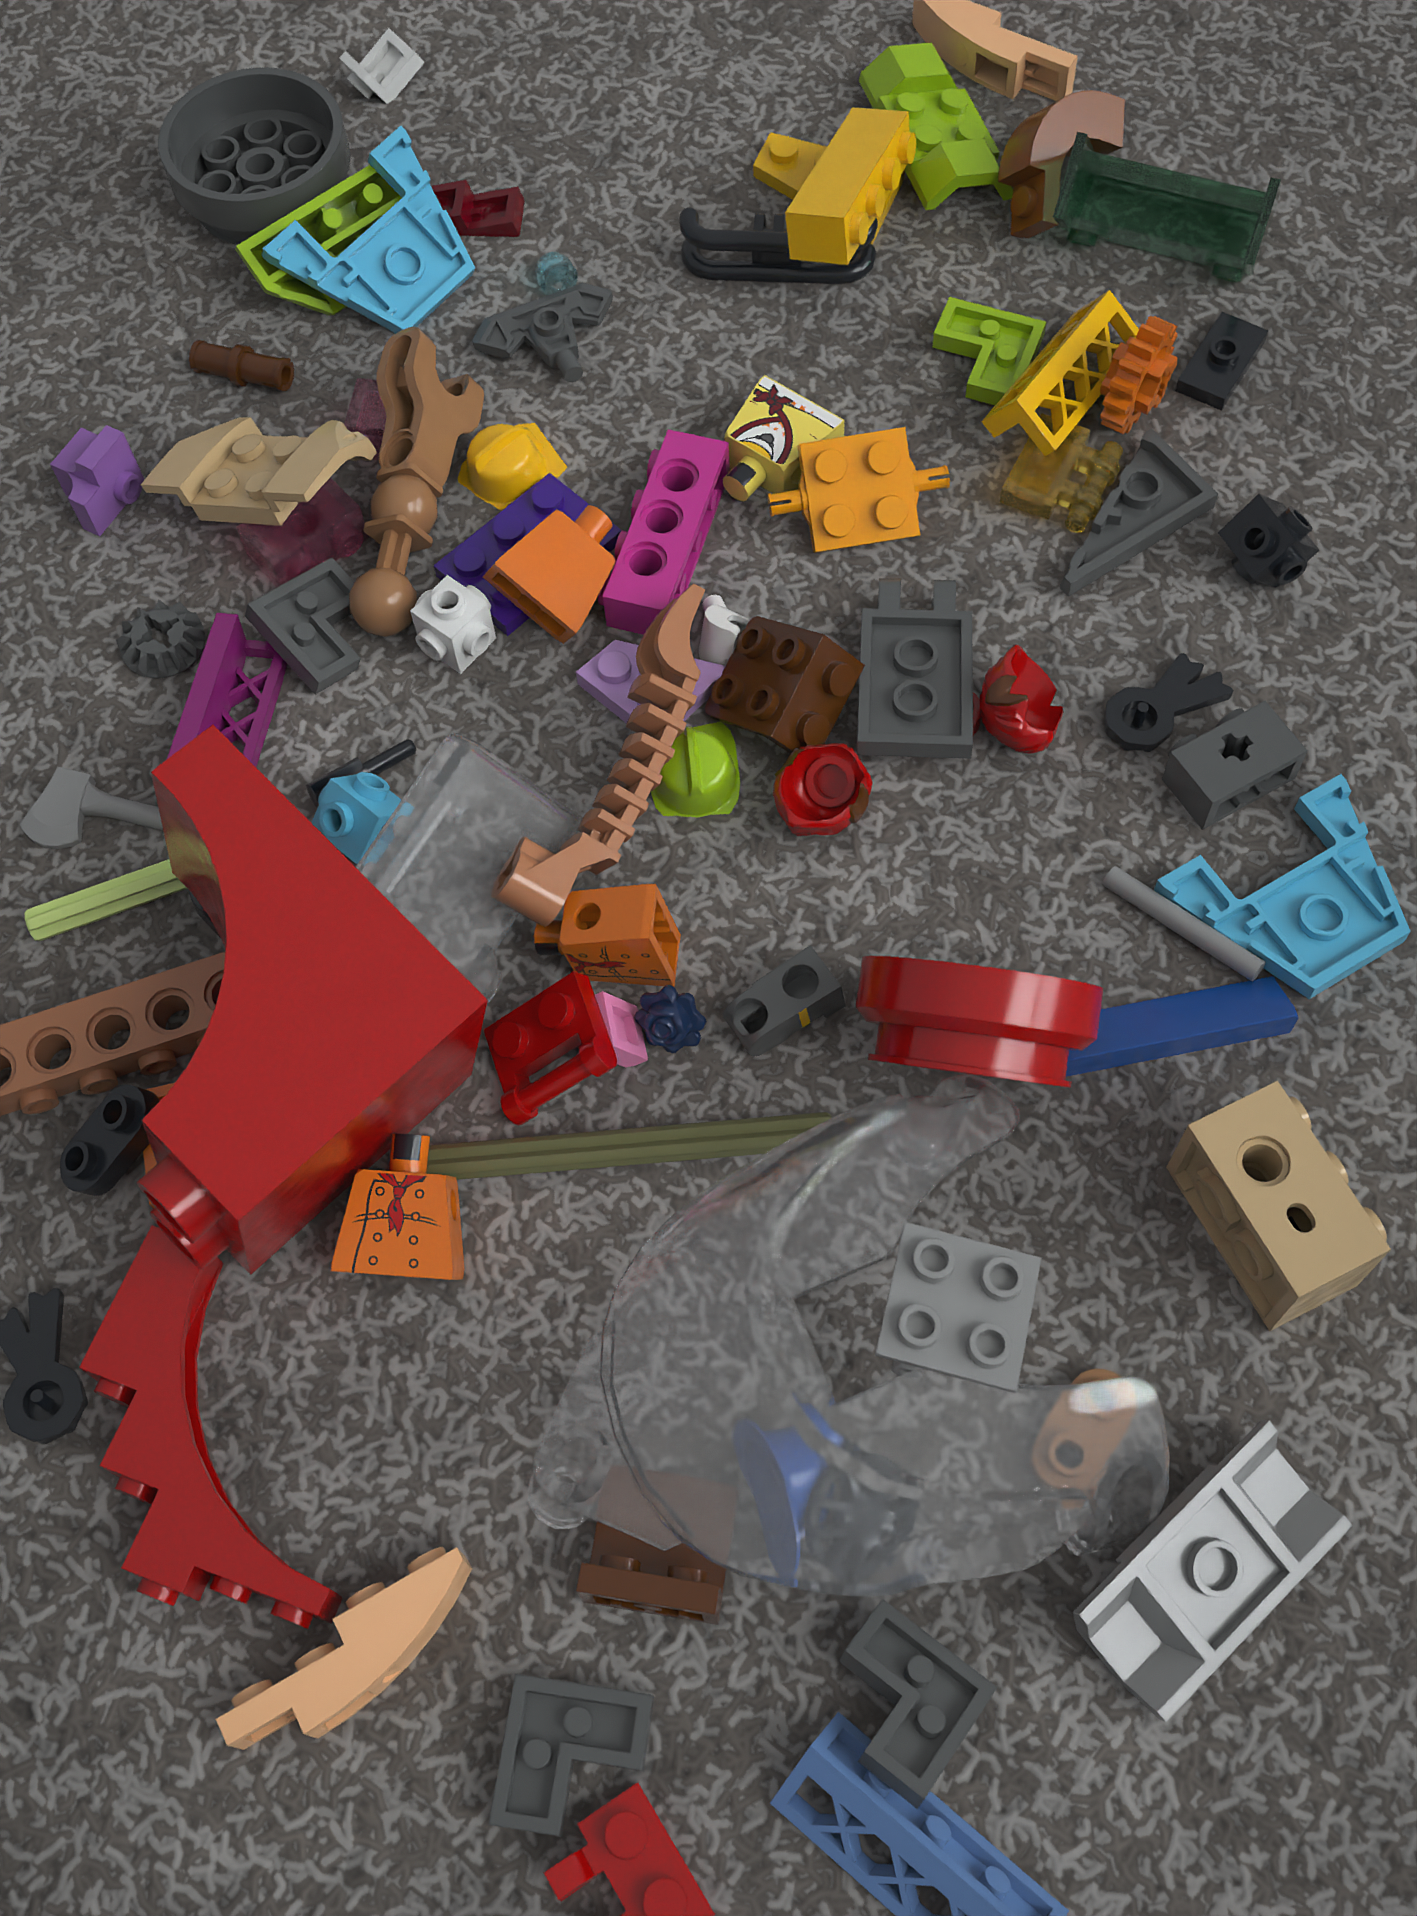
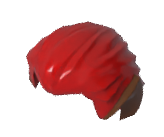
M1014 644L986 673L982 692L979 696L980 716L987 731L1001 743L1017 752L1032 754L1047 749L1053 741L1064 709L1062 706H1051L1057 692L1055 685L1043 669L1017 644Z
M846 744L807 745L794 749L783 766L776 771L773 796L778 813L794 835H836L851 823L856 824L861 819L868 806L873 782L859 756L853 748H849Z

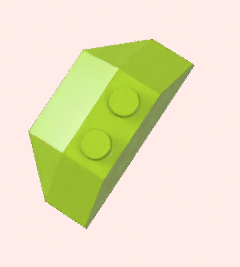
M368 165L236 245L235 250L266 294L326 315L334 316L347 306L268 263L262 257L263 248L296 220L331 257L335 258L402 197L371 165Z

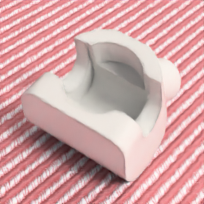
M710 595L702 603L705 614L699 645V657L701 660L726 666L737 646L741 632L746 628L750 620L727 609L721 596Z

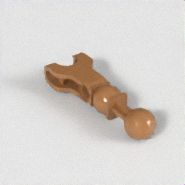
M408 327L388 339L377 370L378 391L385 407L387 418L379 453L381 470L377 471L376 476L377 480L381 483L377 486L370 500L372 520L365 522L363 530L381 546L376 568H372L357 577L349 592L350 613L360 628L367 633L384 637L398 634L409 627L413 620L410 611L416 605L417 592L405 576L409 553L428 549L432 546L433 538L428 534L438 518L436 498L442 496V486L449 475L457 439L460 435L468 434L479 426L484 401L483 388L468 374L440 382L436 371V345L418 327Z

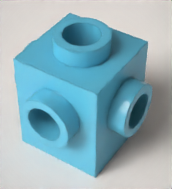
M360 772L355 775L330 778L328 784L319 795V806L311 823L345 857H348L357 865L389 859L397 852L415 810L391 792L389 784L384 779L372 773Z

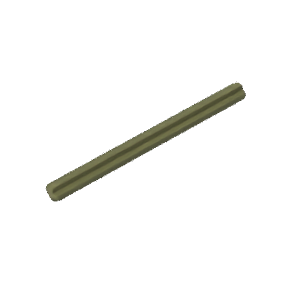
M818 1112L429 1145L427 1174L448 1175L459 1180L828 1149L834 1145L835 1141L834 1122L830 1113Z

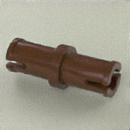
M196 340L191 346L189 364L195 373L229 378V381L237 386L246 387L248 383L276 388L279 391H287L293 383L294 365L290 362L291 359L255 353L253 348L242 344H237L231 348L207 343L204 340Z

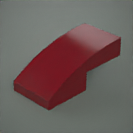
M467 180L431 186L443 211L447 210L459 236H520L525 200L518 186L473 194Z

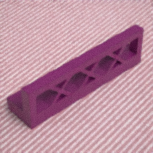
M216 612L167 759L213 724L231 743L238 740L244 747L243 755L257 767L282 687L287 663L267 641L246 640L238 614ZM247 656L272 659L270 668L252 679H249L243 672ZM252 697L258 704L257 710L240 721L235 722L229 715L231 708Z

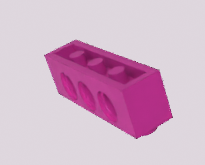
M668 429L660 450L653 449L647 467L648 482L644 490L638 489L634 495L631 507L632 522L628 532L621 531L618 536L614 555L616 560L612 574H609L598 594V604L604 606L608 627L644 635L658 613L688 589L725 489L723 478L730 472L729 442Z

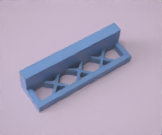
M840 1712L833 1717L811 1744L770 1802L774 1808L895 1916H945L932 1914L919 1902L916 1885L934 1886L949 1899L952 1916H1067L1069 1912L1067 1908L931 1791L918 1809H916L861 1765L858 1760L872 1740ZM808 1776L832 1796L836 1814H820L796 1793ZM858 1834H875L890 1847L893 1864H876L862 1851Z

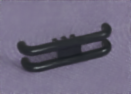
M691 207L683 209L680 213V231L686 239L681 247L682 261L690 273L702 279L715 281L847 284L864 278L872 270L876 259V249L870 242L874 239L878 227L877 217L869 228L865 244L859 245L856 250V258L849 262L848 265L802 263V260L790 259L787 229H785V214H775L774 227L766 228L765 214L755 213L753 231L706 229L700 226L698 212ZM704 249L710 251L752 252V261L711 260L704 258L700 251Z

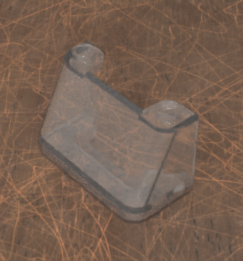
M451 733L439 745L356 868L488 1000L487 1003H489L495 996L502 979L501 972L497 971L498 961L495 951L519 915L517 911L491 897L492 888L501 869L523 836L553 854L558 853L561 846L574 834L580 833L577 829L583 817L478 742L459 733Z

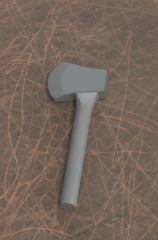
M57 767L45 790L20 823L23 832L35 844L50 849L73 847L81 843L85 816L109 817L163 831L158 806L113 796L95 787L96 781L91 774Z

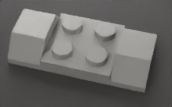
M1262 1419L1217 1466L1209 1464L1116 1559L1119 1566L1073 1611L1076 1630L1104 1665L1133 1696L1164 1722H1167L1353 1526L1344 1514L1312 1492L1278 1451V1431L1269 1420Z

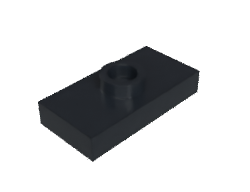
M1221 312L1180 375L1175 391L1222 411L1264 345L1269 330Z

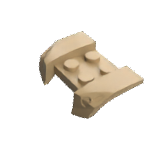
M242 417L177 442L141 483V487L146 493L178 495L183 505L192 506L198 518L202 521L281 526L299 502H308L347 460L371 461L377 451L366 436L360 432L347 430L344 423L340 421L330 420L308 437L263 436L251 417Z

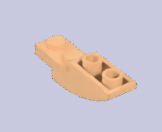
M914 0L912 25L926 43H932L943 60L971 80L1010 99H1014L1021 88L1054 101H1058L1072 93L1078 59L1077 55L1000 27L1002 13L969 0Z
M444 1547L435 1548L413 1560L407 1566L410 1574L385 1588L383 1582H378L352 1595L346 1601L349 1610L332 1619L344 1645L337 1649L333 1643L319 1646L295 1662L298 1671L275 1685L272 1684L270 1679L260 1681L234 1696L231 1700L234 1709L216 1719L226 1745L244 1750L296 1719L303 1734L318 1739L352 1717L384 1691L411 1664L436 1633L455 1604L472 1570L466 1556L457 1547L447 1553Z

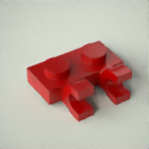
M638 1782L579 1822L577 1825L588 1844L544 1872L560 1902L604 1872L626 1910L620 1916H715L714 1911Z

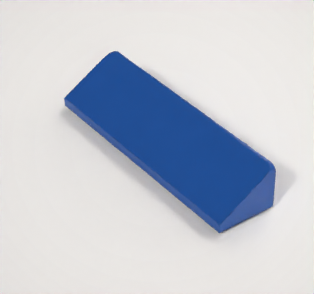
M1273 976L1256 979L1253 982L1245 981L1101 1009L1097 1040L1082 1051L1069 1050L1066 1077L1287 1034L1292 1031L1298 1020V1015L1294 1005Z

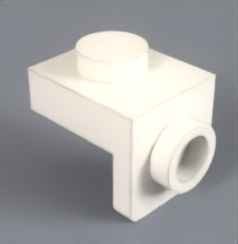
M389 28L360 64L346 51L339 58L352 70L347 79L367 99L373 93H376L386 104L398 96L425 63L415 51Z

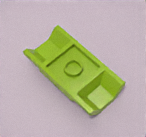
M932 43L888 46L860 73L859 82L873 109L909 111V129L916 136V152L912 164H907L904 170L925 210H934L960 187L994 184L1003 201L1012 199V186L998 182L1000 167L998 162L999 149L966 89H958Z

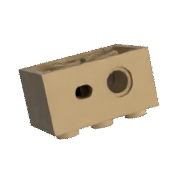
M1278 1081L1189 1124L1166 1167L1269 1331L1357 1287L1391 1250L1386 1242V1231L1379 1217L1370 1208L1362 1207L1348 1186V1175L1343 1164L1334 1153L1330 1151L1325 1152L1311 1131V1121L1306 1109L1298 1099L1293 1096L1288 1097Z

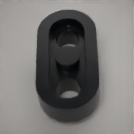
M124 1084L113 1089L105 1097L63 1150L60 1159V1174L67 1188L92 1196H100L109 1192L150 1143L142 1119L160 1102L157 1095L149 1090Z

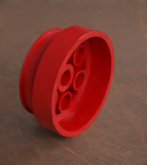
M863 956L855 1007L867 1022L879 1024L875 1054L868 1053L867 1060L1071 1088L1072 1081L1065 1080L1069 1050L1082 1051L1097 1040L1103 988L1070 979L986 966L905 957Z

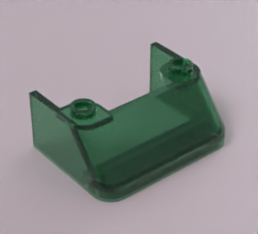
M1077 132L1053 218L1061 229L1068 231L1066 240L1069 242L1095 247L1097 239L1210 266L1213 267L1212 277L1240 283L1242 275H1253L1279 200L1281 179L1271 177L1266 192L1097 153L1094 152L1088 134Z

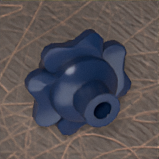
M665 985L659 992H646L640 997L639 1002L642 1008L636 1012L634 1018L645 1030L646 1041L650 1045L663 1046L667 1052L676 1053L684 1046H697L701 1041L699 1031L705 1027L707 1021L696 1009L695 998L692 994H678L675 987Z

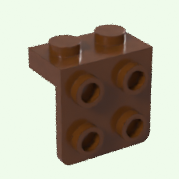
M756 616L748 622L746 628L741 632L737 646L729 658L722 676L713 686L712 693L705 706V712L716 720L762 735L788 753H791L796 748L807 745L825 744L865 665L824 634Z

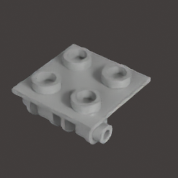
M905 1222L875 1356L893 1360L892 1372L902 1377L918 1378L921 1368L1016 1393L1042 1258Z

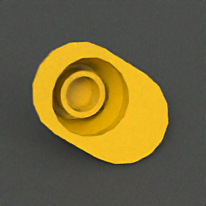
M536 423L518 424L515 426L497 424L481 430L471 440L466 460L461 465L458 483L472 491L478 498L502 511L548 473L558 478L567 469V466Z

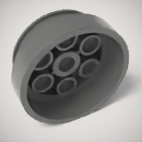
M279 68L241 69L221 74L199 84L181 97L171 108L163 121L158 138L159 155L178 203L190 215L198 219L211 234L235 245L240 244L344 181L351 159L341 110L332 94L310 77Z

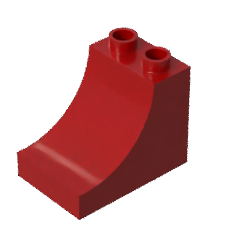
M212 724L152 770L151 775L172 873L195 896L209 915L221 937L226 950L224 973L215 1009L205 1035L192 1059L169 1092L142 1119L157 1165L136 1183L155 1207L149 1212L150 1216L174 1245L195 1266L203 1270L226 1249L252 1275L353 1183L358 1169H369L391 1149L392 1134H408L472 1075L488 1000Z

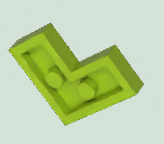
M949 297L934 331L932 348L977 359L967 382L965 398L996 405L1036 358L1044 338L1047 321Z

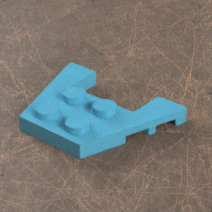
M399 126L370 152L368 163L402 199L339 256L331 257L296 220L267 244L262 252V257L268 263L394 333H398L408 327H417L466 282L475 270V266L447 210L443 211L429 184L431 179L427 171L423 172L411 148L412 141L407 131L402 126Z
M1342 774L1301 796L1294 808L1328 848L1324 852L1244 899H1237L1201 855L1159 878L1154 888V891L1264 960L1266 962L1264 966L1266 971L1307 999H1311L1402 944L1411 932L1384 867L1377 866L1365 838L1368 834L1365 822L1359 824L1348 798L1351 789Z

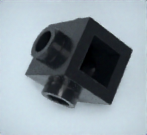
M1261 494L1252 499L1218 532L1236 556L1231 561L1233 567L1251 584L1257 581L1273 587L1288 584L1297 579L1306 570L1307 562L1320 551L1308 536L1313 530L1311 524L1297 509L1292 506L1286 508L1284 504Z

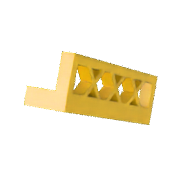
M1110 290L1073 313L981 421L994 438L1019 423L1042 454L1047 456L1060 446L1101 395V384L1112 362V356L1119 346L1110 342L1108 322L1111 323L1125 342L1124 344H1126L1130 336L1136 338L1139 330ZM1086 351L1096 353L1099 373L1088 370ZM1063 378L1074 381L1076 401L1065 398ZM1038 406L1051 409L1052 432L1035 412Z

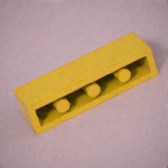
M852 107L785 212L790 259L842 265L849 264L859 245L865 244L869 228L875 218L882 215L885 201L892 190L895 191L898 188L900 176L907 164H912L914 160L916 136L909 129V111Z

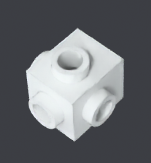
M447 575L433 589L424 592L417 600L415 607L410 611L417 633L415 639L418 646L433 660H441L461 674L496 639L490 613V602L476 587L471 585L464 587Z

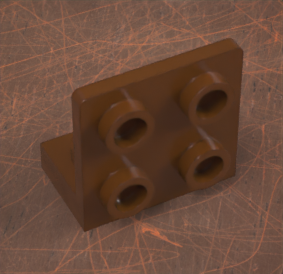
M610 1465L606 1470L590 1563L581 1562L576 1588L577 1594L584 1603L718 1625L738 1499L737 1486L719 1481Z

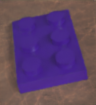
M548 473L433 565L435 574L440 580L448 575L464 587L471 585L480 590L491 604L490 613L493 625L506 636H509L530 617L487 582L483 576L504 553L556 509L562 511L575 522L583 510L590 504L551 473ZM613 524V527L599 544L608 552L612 551L616 547L618 536L622 530Z

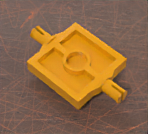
M901 427L800 443L797 446L801 468L798 490L768 493L767 499L768 504L789 501L787 504L770 506L769 512L771 517L802 511V515L809 525L813 552L818 553L920 536L917 514L919 492L942 488L947 489L950 487V477L936 480L928 479L948 475L947 465L916 470L909 457L906 428Z

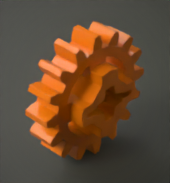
M1149 316L1146 324H1141L1136 338L1130 336L1126 344L1122 342L1119 344L1112 356L1111 365L1100 387V394L1106 396L1102 403L1105 407L1100 414V419H1102L1101 425L1123 435L1124 433L1128 434L1133 423H1136L1140 418L1141 413L1148 415L1152 407L1157 408L1178 362V357L1172 355L1175 348L1172 345L1178 335L1175 332L1177 329L1176 325L1156 316Z

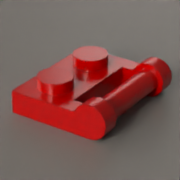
M575 971L483 1029L504 1092L500 1099L501 1108L506 1117L517 1126L523 1125L536 1117L539 1107L591 1075L601 1077L617 1066V1057L589 977ZM582 1044L579 1047V1054L533 1083H530L529 1077Z

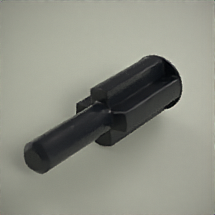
M406 739L363 764L356 757L306 785L313 804L318 808L319 795L328 784L330 778L355 775L360 772L378 775L414 755L416 747L412 740Z

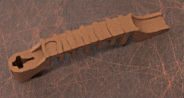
M692 584L678 598L672 600L658 613L643 635L636 653V663L641 675L633 681L627 698L641 704L632 711L626 724L628 729L636 733L630 734L625 739L618 755L624 759L618 760L612 767L607 781L611 784L604 785L599 790L592 805L594 809H590L584 815L577 829L580 833L574 834L568 839L556 854L523 836L501 869L492 888V898L539 925L546 927L560 912L578 874L590 871L597 875L619 862L621 854L618 853V850L623 842H627L633 836L635 828L632 826L635 820L646 812L649 805L646 799L649 793L660 785L663 777L660 775L661 769L673 757L675 749L671 748L673 742L684 731L687 724L683 721L685 714L696 702L697 696L692 693L701 672L692 655L690 629L705 589Z

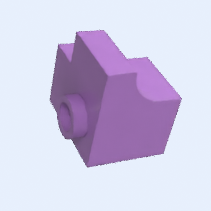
M108 425L98 435L80 428L50 463L65 495L69 496L68 500L83 529L98 536H101L126 504H132L138 499L142 490L141 483L145 480L124 433Z

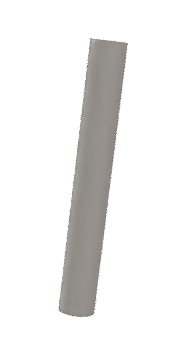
M1114 866L1104 878L1102 883L1104 887L1253 982L1264 968L1266 963L1264 960L1117 866Z

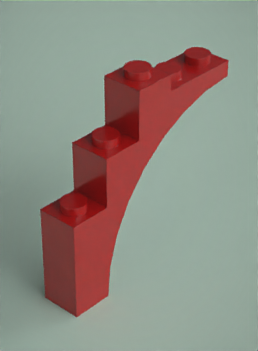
M151 1225L79 1366L81 1370L98 1382L94 1389L95 1393L128 1407L99 1466L119 1478L114 1488L115 1490L142 1502L152 1504L121 1569L142 1578L136 1590L137 1592L173 1607L180 1594L200 1601L210 1577L214 1576L209 1589L247 1605L252 1592L275 1601L270 1614L287 1622L308 1629L313 1617L332 1624V1619L335 1618L343 1597L330 1588L292 1569L257 1538L230 1502L209 1457L198 1409L197 1357L206 1308L224 1263L219 1257H216L203 1270L199 1269L174 1245L160 1228Z

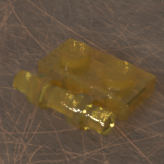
M1041 413V420L1052 432V417ZM1078 425L1073 428L1060 446L1047 456L1042 454L1029 437L1002 487L1000 503L1047 520L1050 519L1056 505L1068 508L1069 514L1065 520L1066 528L1074 533H1081L1084 531L1088 521L1096 518L1103 505L1101 495L1105 487L1114 483L1120 471V463L1118 461L1123 453V448L1114 441L1105 442L1101 451L1088 447L1087 444L1091 430ZM1074 470L1086 475L1087 479L1083 485L1069 481Z

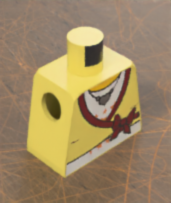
M764 375L728 427L724 437L725 442H729V464L731 469L723 478V485L726 491L733 498L739 501H746L759 486L771 493L797 490L801 476L797 446L800 443L844 437L845 420Z

